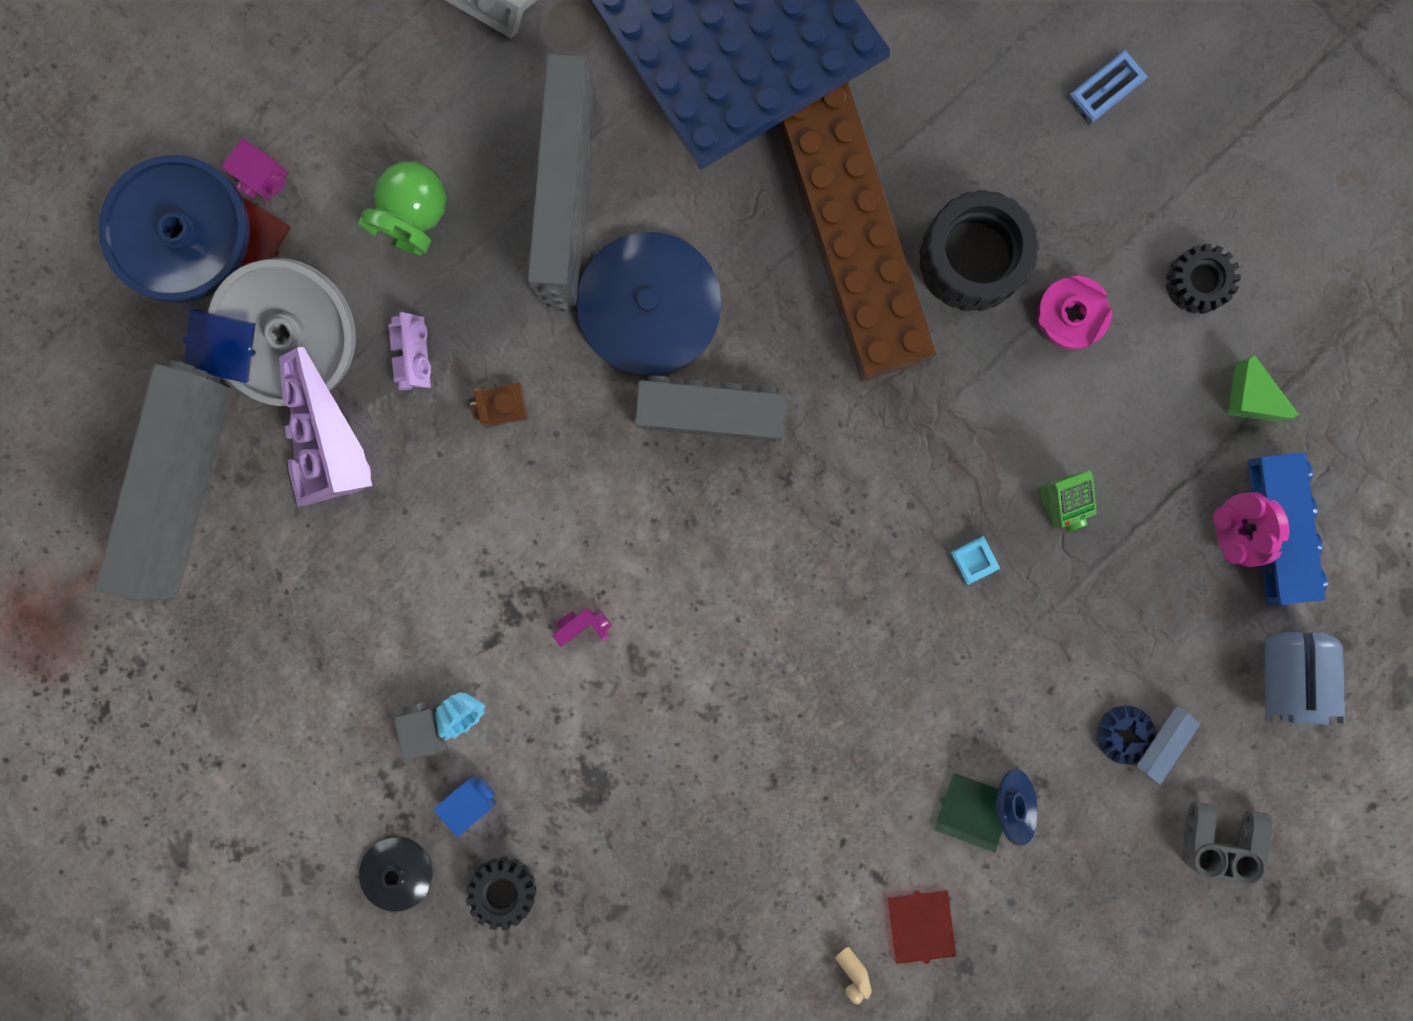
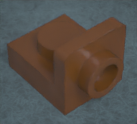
M520 382L485 390L482 387L474 388L475 398L470 399L474 420H480L481 425L485 428L528 420L522 384Z

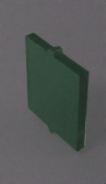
M953 772L946 795L940 799L942 806L934 830L996 852L1003 832L1000 820L995 813V800L998 797L999 788Z

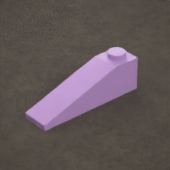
M295 348L279 357L283 402L287 407H290L291 414L290 424L285 426L286 438H293L294 459H288V468L297 506H304L355 493L372 486L370 478L371 469L366 461L364 450L305 348Z

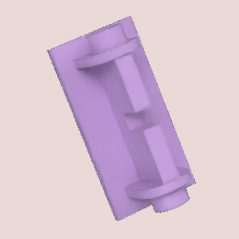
M401 312L400 316L392 317V324L388 325L391 351L403 350V356L392 358L393 382L398 385V390L413 389L412 386L431 388V365L428 361L426 343L428 332L424 317Z

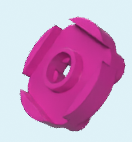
M1071 276L1070 278L1057 281L1043 292L1038 301L1036 327L1053 345L1067 350H1082L1101 339L1110 326L1112 309H1109V302L1106 299L1108 295L1100 284L1084 276ZM1076 304L1080 307L1078 313L1083 317L1082 320L1075 319L1072 322L1067 318L1068 314L1065 312V308H1071Z
M1259 492L1237 494L1229 498L1223 507L1216 509L1214 512L1213 522L1216 525L1217 540L1224 552L1225 559L1229 563L1240 564L1245 567L1262 566L1274 562L1281 555L1282 552H1279L1282 547L1283 541H1287L1289 536L1288 519L1281 505L1275 500L1270 501L1265 496H1262L1265 494ZM1248 523L1255 524L1257 531L1252 533L1253 539L1247 532Z

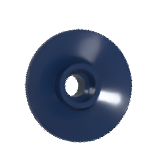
M1009 770L1000 782L998 797L995 800V813L1000 820L1002 830L1007 839L1012 844L1018 846L1028 844L1034 836L1038 816L1037 800L1033 785L1028 776L1021 770Z

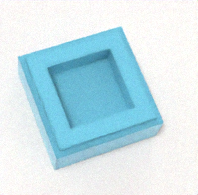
M984 536L949 552L965 585H969L1000 569Z

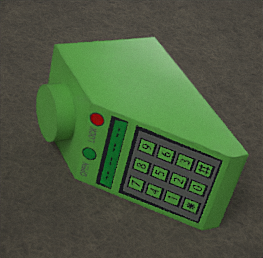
M1090 470L1037 488L1053 529L1065 527L1066 532L1074 531L1088 525L1086 518L1097 514L1094 482Z

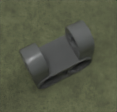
M1192 802L1187 811L1182 855L1185 864L1190 869L1209 879L1245 885L1259 882L1265 873L1271 844L1272 820L1270 815L1246 811L1241 821L1238 844L1214 840L1217 812L1213 804ZM1206 850H1210L1211 858L1209 862L1200 866L1199 858L1201 854ZM1246 856V867L1242 871L1237 872L1236 865L1238 860Z

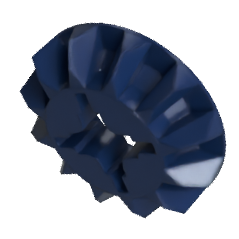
M1126 705L1118 706L1109 710L1101 718L1097 727V742L1101 751L1110 760L1120 764L1133 765L1141 760L1155 739L1157 730L1153 726L1151 717L1139 708ZM1131 725L1133 726L1132 733L1137 735L1136 737L1140 738L1139 742L1128 741L1124 746L1122 745L1124 739L1114 732V729L1128 730Z

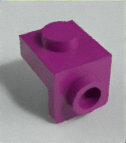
M588 607L577 616L571 611L555 624L559 630L552 635L559 646L562 647L591 625L600 638L606 641L612 636L608 631L612 624L600 609L593 612Z

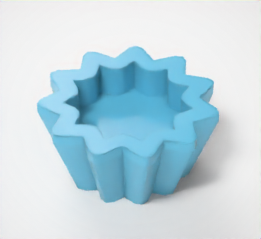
M459 692L456 695H451L436 708L437 711L434 713L439 736L443 737L444 741L451 737L455 739L461 733L468 732L471 726L477 724L480 721L479 718L486 713L484 711L486 706L467 693Z

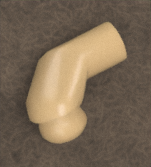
M847 947L834 959L853 982L845 989L846 995L854 1004H860L864 998L868 1000L872 989L866 968L853 951Z

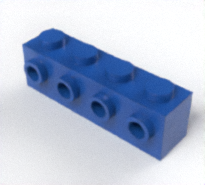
M1306 452L1247 460L1251 492L1265 494L1262 496H1265L1270 501L1275 500L1280 504L1289 523V536L1287 541H1283L1282 547L1279 552H1282L1281 555L1274 562L1261 566L1266 604L1286 605L1326 600L1327 577L1321 569L1320 562L1323 546L1321 537L1316 532L1315 525L1318 509L1316 500L1311 495L1310 488L1313 471L1310 462L1306 458Z

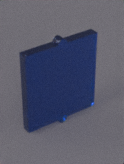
M194 309L190 310L187 336L183 338V342L186 343L184 364L206 371L211 376L243 383L249 382L251 358L256 354L253 349L256 323Z

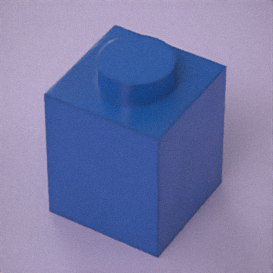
M473 775L433 810L458 838L497 803L493 798L495 792L483 778L478 780Z

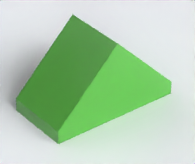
M1255 355L1235 364L1228 415L1276 423L1293 419L1299 415Z

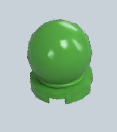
M400 161L385 169L377 179L373 194L376 209L364 208L358 225L375 238L378 231L393 238L394 241L391 245L393 247L421 256L422 253L426 255L432 240L425 235V231L434 228L443 216L447 195L441 179L434 170L419 162Z

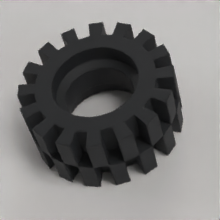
M1204 244L1201 247L1199 245L1194 246L1178 256L1170 265L1172 269L1167 272L1166 278L1171 279V281L1166 284L1167 290H1173L1174 294L1169 297L1172 301L1176 299L1180 301V304L1177 306L1183 310L1188 307V313L1192 314L1199 311L1201 314L1208 313L1228 303L1233 298L1231 295L1237 293L1239 286L1235 285V283L1241 280V274H1235L1234 271L1240 268L1238 262L1231 264L1229 260L1233 255L1230 252L1223 255L1221 252L1224 248L1219 245L1213 249L1211 248L1212 244ZM1204 266L1213 272L1215 286L1210 292H1200L1193 287L1190 276L1195 267Z
M501 857L499 860L491 859L487 864H483L471 878L466 893H469L466 903L467 906L471 905L472 907L470 911L472 917L477 915L480 918L478 921L480 925L484 926L487 923L490 925L489 929L496 930L497 927H502V930H508L511 925L515 927L520 924L522 919L526 918L530 912L537 887H534L535 878L533 875L530 876L528 874L530 869L526 865L522 867L518 864L520 861L517 859H513V861H508V857ZM496 880L510 882L516 892L514 902L506 907L494 905L488 897V888L492 882Z

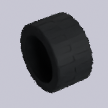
M978 190L977 192L963 193L958 198L950 200L938 212L925 232L923 243L919 250L920 272L924 276L923 280L926 286H929L933 292L932 294L937 299H941L946 305L952 308H959L961 311H984L990 307L1002 304L1028 280L1038 260V231L1035 223L1030 218V214L1018 204L1019 202L1004 196L1000 192ZM965 222L983 223L995 229L1002 236L1008 247L1010 261L1006 273L1000 279L993 283H976L963 278L952 268L946 256L945 241L949 232L956 225Z

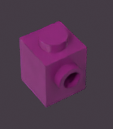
M243 138L221 166L223 170L237 180L234 186L251 199L257 194L267 202L272 195H277L283 189L286 182L285 177L288 175V172L278 162Z

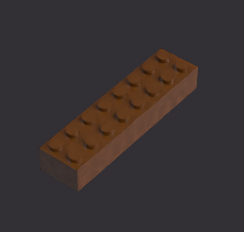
M847 82L780 122L778 126L860 380L863 382L930 361L936 355V351Z

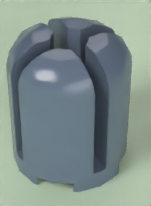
M1281 632L1267 639L1264 646L1265 721L1273 722L1272 714L1281 715L1282 721L1292 723L1329 724V717H1337V723L1345 724L1344 660L1341 642L1334 636L1322 632L1304 633V635L1302 632Z

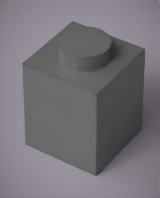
M425 702L404 706V714L394 717L403 761L437 754L447 749L443 737L441 738L438 734L434 716L437 706L426 708Z

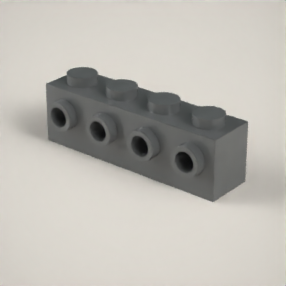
M648 376V381H639L635 420L637 429L781 442L783 439L787 395L779 394V388L759 386L757 387V392L744 391L743 385L736 383H721V388L706 387V381L686 379L684 385L670 384V378L663 376Z

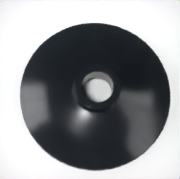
M390 837L377 842L366 852L359 868V882L364 895L378 908L392 912L404 911L417 905L428 893L433 878L432 863L426 851L418 843L404 837ZM389 871H395L398 874L399 881L397 883H391L387 879Z

